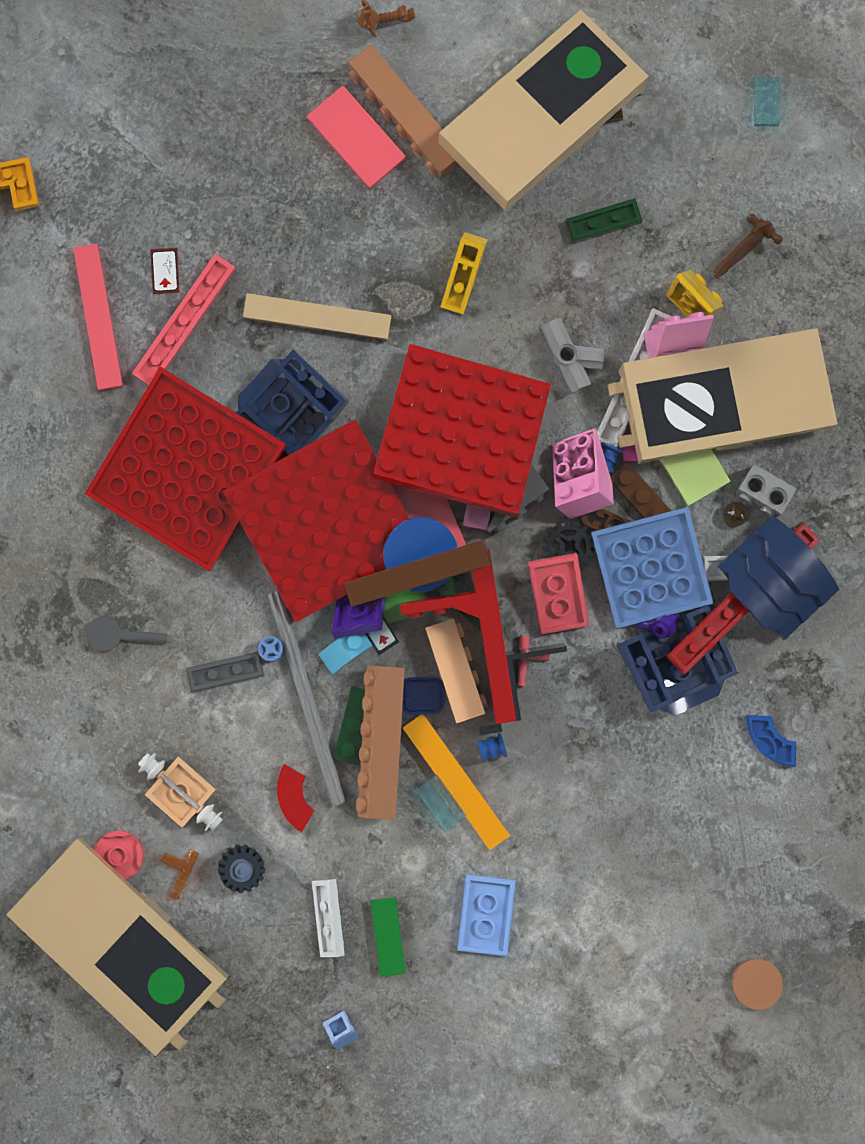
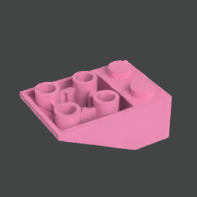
M698 312L680 319V316L665 318V321L658 322L657 325L651 326V330L644 333L648 358L704 349L714 319L713 315L704 316V312Z
M594 428L553 443L555 507L569 519L614 505L612 481L597 430Z

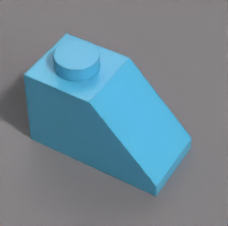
M364 633L345 636L335 640L318 655L333 675L371 649L373 645Z

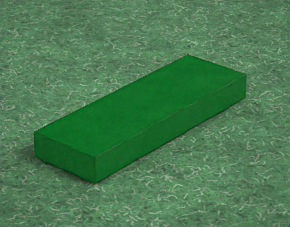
M396 897L371 900L380 977L405 974Z

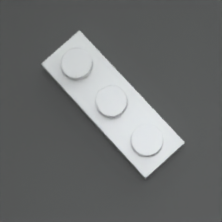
M336 879L312 881L320 957L344 956Z

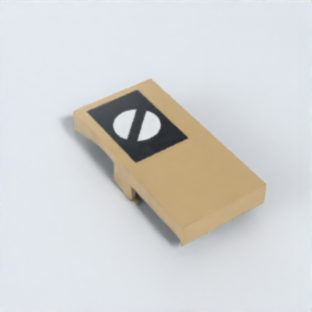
M818 328L625 362L618 371L621 382L608 385L609 396L624 393L631 434L618 437L620 449L627 446H635L638 464L707 449H713L714 452L741 448L752 445V442L832 429L838 425Z

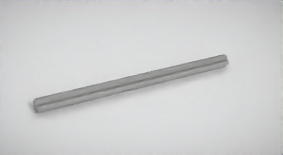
M275 591L268 595L332 805L338 806L345 803V797L285 602L279 591Z

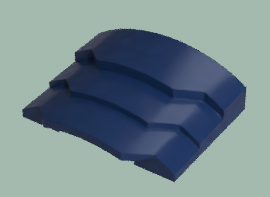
M292 350L285 359H270L260 373L238 395V411L236 413L287 444L278 459L279 461L317 440L338 417L349 400L310 366L295 350Z
M774 516L762 523L717 566L729 579V592L750 612L763 629L775 630L783 640H786L839 590L834 578L818 556L797 534Z
M708 605L679 617L675 622L676 631L671 636L659 638L653 631H647L616 645L650 713L660 709L675 716L719 696L724 680L739 674L723 637L684 675L666 657L711 612Z

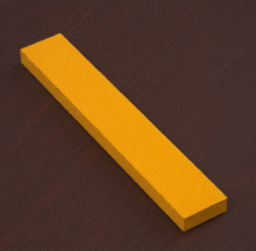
M423 713L405 725L403 730L489 850L510 836Z

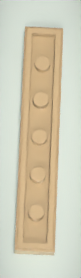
M249 293L246 295L243 318L248 320L387 341L392 317L388 314Z

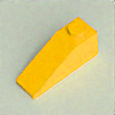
M466 232L463 234L441 308L464 315L488 239Z

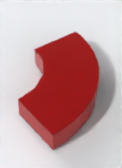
M284 764L277 782L278 802L289 823L302 833L315 810L307 804L303 796V783L306 776Z

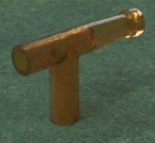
M190 849L185 861L166 852L164 853L161 862L181 870L170 897L179 900L180 893L190 876L199 852Z

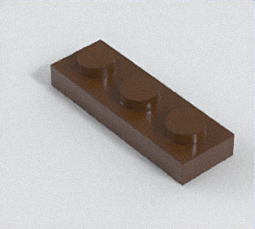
M628 462L610 476L612 484L642 518L671 511Z

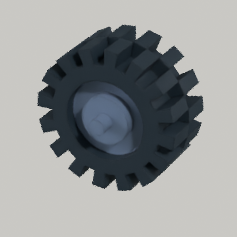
M238 844L234 848L229 847L226 853H222V858L218 861L220 879L233 892L243 893L245 890L250 892L252 891L251 888L254 886L257 888L259 886L258 882L264 878V861L259 853L248 845L243 844V846H240Z

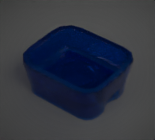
M409 677L404 679L402 710L406 714H437L444 709V684L439 677Z

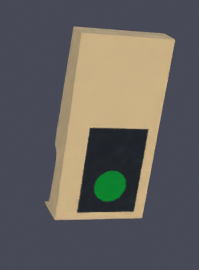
M579 10L439 132L438 144L507 211L590 140L608 119L638 94L642 95L649 76L582 10Z
M83 837L77 838L6 915L155 1056L169 1042L181 1050L188 1040L184 1039L178 1032L208 1000L217 1008L227 1000L216 990L228 978L229 974L179 933L169 923L172 918L143 891L139 893L83 840Z

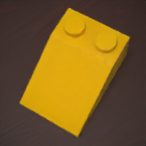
M692 270L679 273L666 294L685 317L698 312H704V316L713 315L715 317L724 307L721 297L716 292H711L705 286L706 282L703 277L698 273L694 274Z

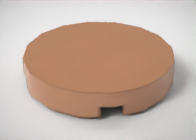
M760 958L749 959L740 963L733 972L731 980L733 993L737 1000L747 1008L754 1010L767 1009L780 998L783 989L782 976L778 969L769 961Z

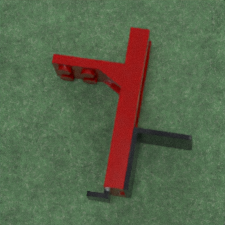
M492 564L472 570L475 591L401 602L400 604L401 614H407L408 619L422 617L425 611H432L433 615L448 613V608L451 607L480 619L496 725L479 727L480 735L502 732L501 723L521 720L512 660L567 652V646L564 643L505 651Z

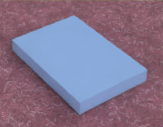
M466 874L457 951L508 956L516 880Z

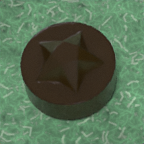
M732 502L723 510V519L731 527L743 525L749 516L747 507L741 502Z

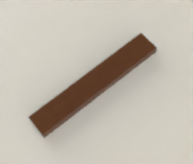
M484 539L345 582L344 585L352 607L492 563Z

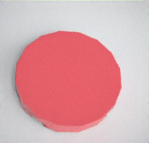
M118 830L107 833L94 847V851L125 880L134 876L143 864L144 851L142 844L136 836L129 832Z

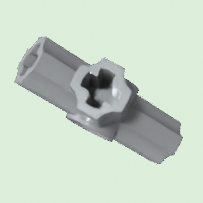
M561 318L554 319L541 326V330L554 355V363L560 368L571 394L590 386L591 382L585 369L602 370L604 349L573 345ZM560 352H570L572 360L564 361L560 356Z

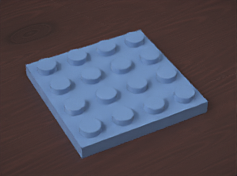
M688 507L591 532L616 629L655 619L663 615H671L713 604Z

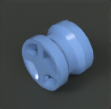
M268 636L260 641L258 652L263 659L275 662L283 656L284 646L278 638Z

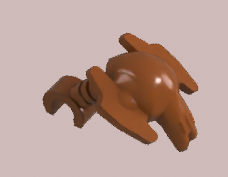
M361 0L363 8L358 13L357 22L361 28L370 31L373 38L377 37L375 29L378 23L397 20L407 22L415 18L413 8L406 10V6H401L396 11H392V13L386 12L378 15L370 7L367 0Z

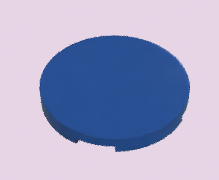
M413 517L402 521L394 527V530L390 533L384 544L383 561L387 570L458 548L450 530L439 521L428 517ZM450 577L408 590L414 592L431 591L443 585Z

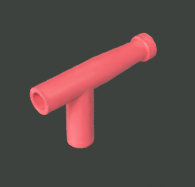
M520 636L519 649L529 648L530 637ZM550 654L518 659L516 686H526L525 677L528 659L549 661Z

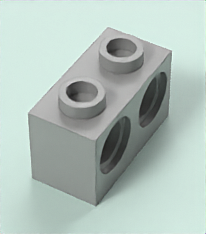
M753 464L749 467L735 493L740 495L739 499L749 505L754 503L761 507L760 511L769 517H778L783 514L797 489ZM753 480L759 484L758 492H752L749 489V481ZM771 493L779 495L781 499L779 505H775L770 501Z

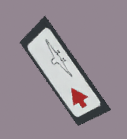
M383 618L382 630L366 633L378 655L399 643L385 618Z

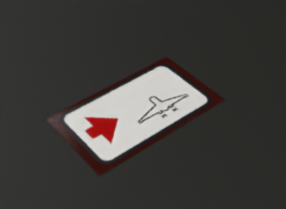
M177 248L150 249L153 294L180 293Z

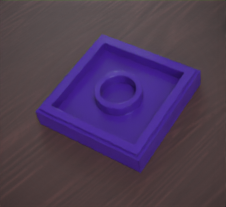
M348 595L336 601L332 626L333 637L340 638L382 630L386 596L352 607Z

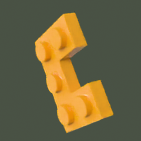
M29 157L0 163V190L10 188L13 206L16 211L40 206L32 163Z

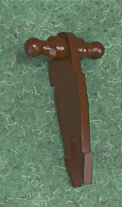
M749 214L747 221L752 223L754 228L714 269V277L718 279L727 273L730 268L752 251L764 237L767 239L771 238L775 244L782 243L783 237L775 232V228H773V224L770 221L758 219L755 214Z

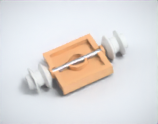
M156 753L152 756L146 754L138 763L141 767L138 772L146 771L148 773L147 780L154 778L158 780L147 791L145 796L180 827L183 828L197 813L199 815L197 816L196 823L203 822L206 825L205 831L209 828L214 831L223 820L220 817L223 812L216 814L213 811L214 804L205 807L204 803L217 789L181 757H177L168 769L164 771V760L157 762L155 760Z

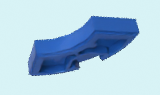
M746 715L747 730L756 748L775 763L796 767V742L785 739L777 732L773 725L772 716Z

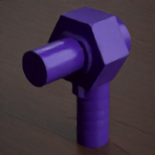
M677 613L668 616L663 615L655 621L647 620L636 623L634 627L653 631L657 637L666 638L676 631L675 622L679 619Z

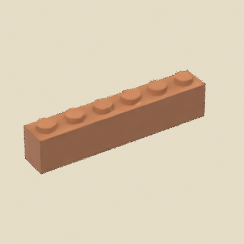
M369 45L349 61L350 72L348 74L355 84L360 83L365 89L364 94L372 103L375 101L379 105L381 115L387 121L390 119L394 123V129L402 139L406 138L411 145L409 146L412 152L417 157L421 156L426 161L425 166L433 176L436 174L442 179L459 165L438 144L439 132L443 129L372 45Z
M367 666L364 674V684L366 686L365 696L362 700L364 718L360 729L362 747L359 750L361 767L357 778L359 785V797L356 801L357 817L396 819L405 668Z

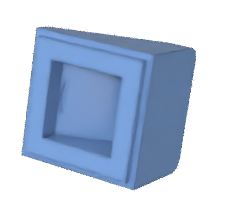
M344 1010L322 1023L331 1043L336 1049H340L359 1038L356 1029Z

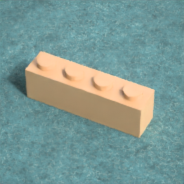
M451 619L426 627L425 630L456 723L484 715V709L488 708L484 694L479 695L476 685H479L480 681L476 670L471 671L468 662L472 661L468 646L463 647L460 638L465 636L461 624H456L455 620Z

